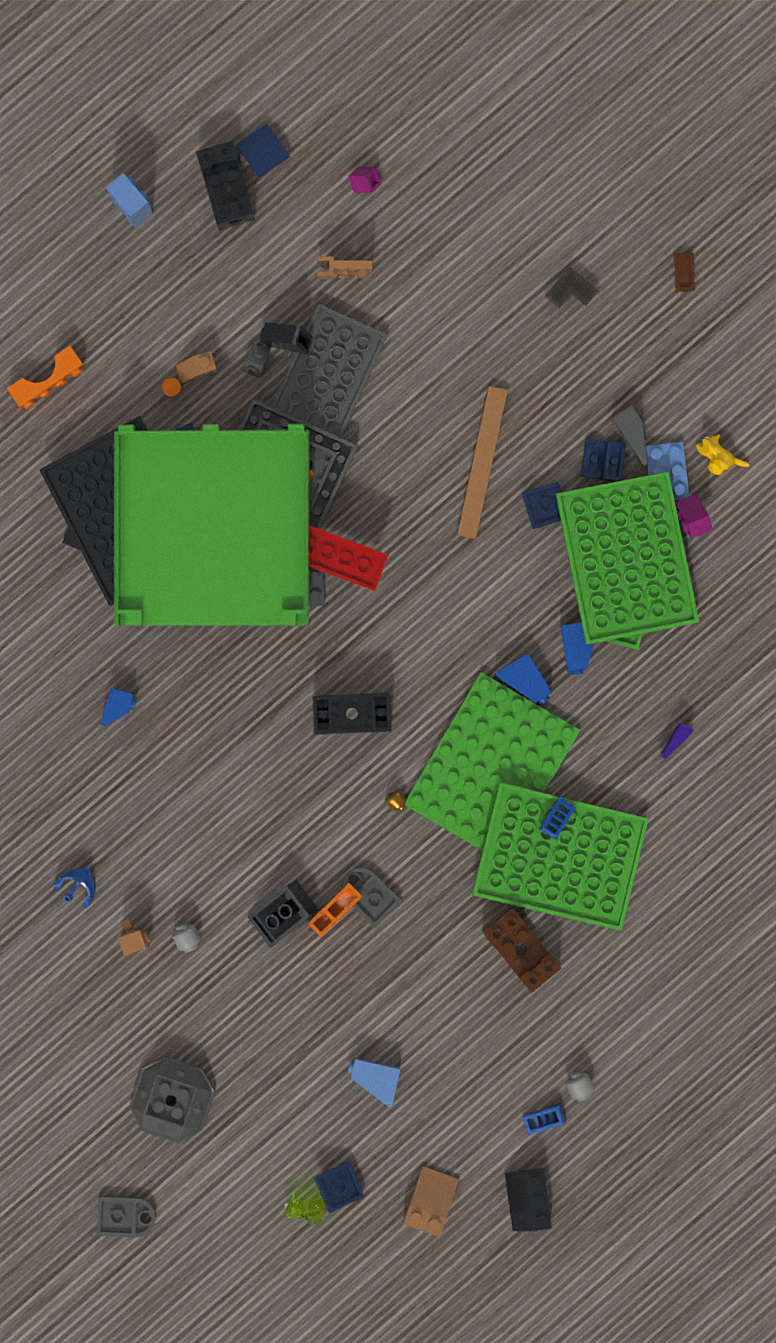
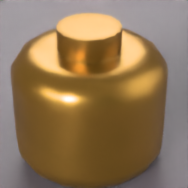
M400 790L392 791L385 798L386 804L392 811L402 810L407 801Z

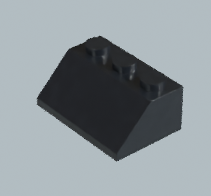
M543 1168L505 1173L512 1230L540 1231L552 1229Z

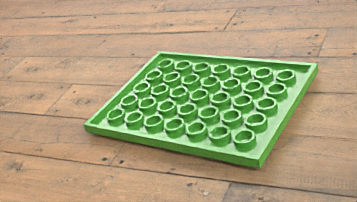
M669 472L555 494L586 645L699 623Z
M481 672L409 794L405 806L483 851L499 782L544 793L580 730Z
M499 782L472 895L622 931L649 818L563 798L576 808L557 839L554 840L538 828L559 797ZM562 804L559 805V808H561L565 812L569 811V809L563 806ZM557 810L554 813L562 819L565 817ZM553 817L551 818V821L555 824H560L558 820ZM549 823L546 826L552 831L556 830V828L551 826Z

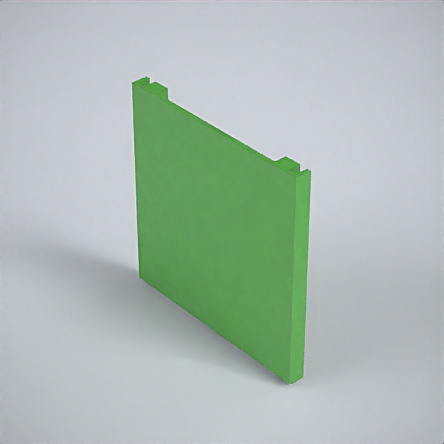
M288 424L289 430L220 431V425H203V431H136L134 425H118V431H115L114 625L309 626V431H305L304 424Z

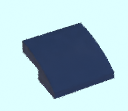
M265 124L236 144L237 149L258 178L290 157L268 124Z
M585 439L580 477L621 481L626 444Z

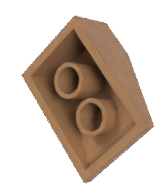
M422 1166L403 1224L440 1237L459 1179Z

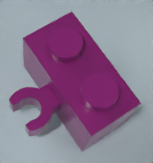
M697 494L675 502L678 520H681L684 532L688 531L691 538L702 536L704 533L713 530L709 514Z

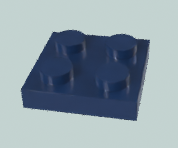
M559 482L521 493L532 530L561 521L555 495L562 493Z
M346 1161L313 1177L328 1213L364 1197L350 1161Z

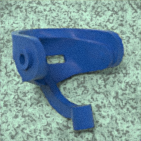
M88 867L71 870L56 880L54 884L55 890L60 889L66 879L76 881L69 894L63 898L65 903H69L73 899L72 895L80 883L88 893L83 903L84 907L87 908L93 902L96 886Z

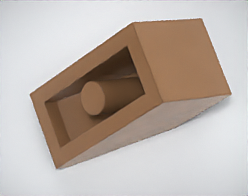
M211 351L193 356L176 365L181 384L218 372Z

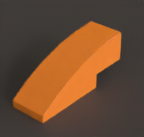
M348 883L307 924L322 937L362 895Z

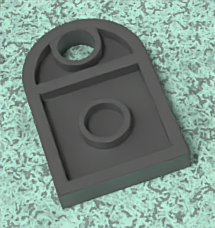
M366 868L353 869L345 875L342 881V889L349 883L348 879L351 875L359 877V884L353 887L362 897L353 907L375 928L402 900L371 870Z
M117 1196L98 1197L97 1236L141 1237L149 1233L156 1221V1212L153 1205L146 1199ZM144 1212L151 1215L152 1219L148 1223H144L141 1220V1214Z

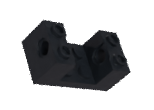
M233 141L196 151L218 230L254 221V213ZM227 183L232 186L229 193L221 191L223 184Z
M390 693L313 696L314 735L391 732ZM354 708L357 710L358 715L355 719L347 717L346 712L348 709Z

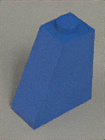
M581 623L560 626L566 670L571 672L572 675L582 674L583 670L588 667L594 643L585 644Z
M529 654L524 655L495 673L498 679L533 703L539 701L542 704L550 699L548 695L552 692Z

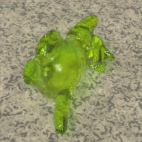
M292 1194L285 1204L286 1213L284 1217L290 1219L305 1217L308 1223L319 1224L323 1221L324 1201L322 1197L300 1201L296 1198L295 1194Z

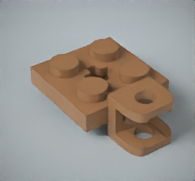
M317 257V263L329 264V272H317L318 279H334V275H338L339 278H349L350 275H357V278H368L369 275H373L372 261L334 260V257Z

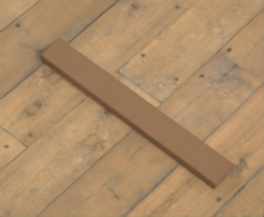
M489 386L457 536L476 539L508 390Z

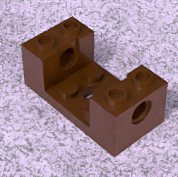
M512 907L482 931L531 993L562 969ZM518 944L526 946L525 954L519 955L516 953L515 949Z

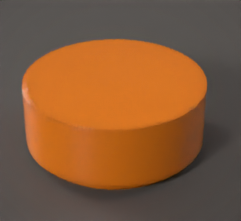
M168 378L162 384V391L167 397H176L181 392V384L175 378Z

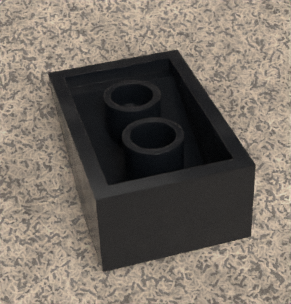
M295 880L248 916V919L271 948L317 913L319 909L298 881Z

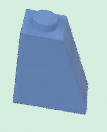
M355 1058L354 1062L350 1061L348 1073H351V1079L385 1105L392 1107L400 1068Z

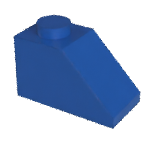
M111 688L100 725L107 726L129 714L130 710H134L137 699H134L135 695Z

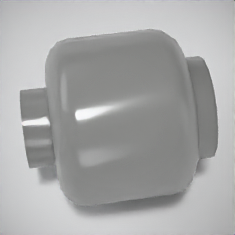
M184 922L175 927L176 930L173 932L172 937L180 951H185V953L191 952L199 946L198 944L201 939L193 924H186Z
M580 1071L571 1073L569 1075L570 1078L566 1081L570 1096L578 1101L590 1098L594 1087L589 1075Z

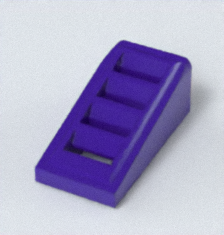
M679 723L660 757L664 759L669 757L694 730Z

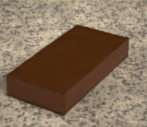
M674 253L675 292L695 291L693 253Z

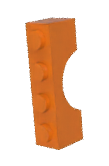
M68 346L54 356L55 369L47 380L33 383L21 378L7 388L21 409L25 408L27 410L35 405L34 401L40 397L42 399L51 394L50 390L56 386L57 388L62 387L67 383L66 379L71 376L76 377L83 372L82 369L85 366L71 346Z

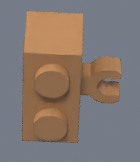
M130 919L122 922L126 934L120 936L118 940L124 956L149 947L151 939L148 931L144 932L143 928L134 931Z

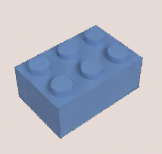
M123 173L106 187L113 203L135 228L153 214L151 210L153 206L150 204L149 197L143 190L139 191L137 183L130 175L126 177Z

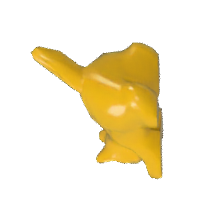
M720 434L706 436L702 440L703 444L698 443L696 445L698 452L710 459L708 469L713 474L721 475L734 464L741 467L749 466L748 462L735 458L731 452L720 446L718 443Z

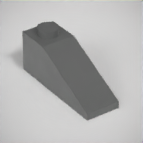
M631 405L614 416L611 421L643 468L647 465L643 423L641 420L643 416L638 408L634 409Z

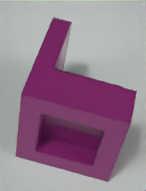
M360 166L348 175L353 192L372 193L382 184L377 167Z

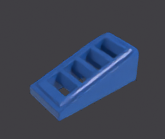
M559 797L538 829L556 840L576 807ZM562 804L563 806L568 808L569 811L565 812L564 810L559 808V805ZM557 810L565 817L562 819L554 813ZM551 818H555L560 822V824H555L553 821H551ZM549 823L551 826L556 828V830L552 831L546 826Z
M561 1103L522 1116L528 1135L563 1125L566 1122ZM553 1111H556L558 1120L555 1119ZM547 1113L549 1114V1117H550V1120H551L550 1123H548V1120H547V1117H546V1114H547ZM541 1115L544 1125L540 1124L538 1116ZM530 1118H534L536 1128H533Z

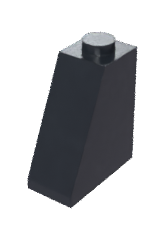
M265 322L264 328L260 332V341L266 346L308 355L313 336L298 325Z

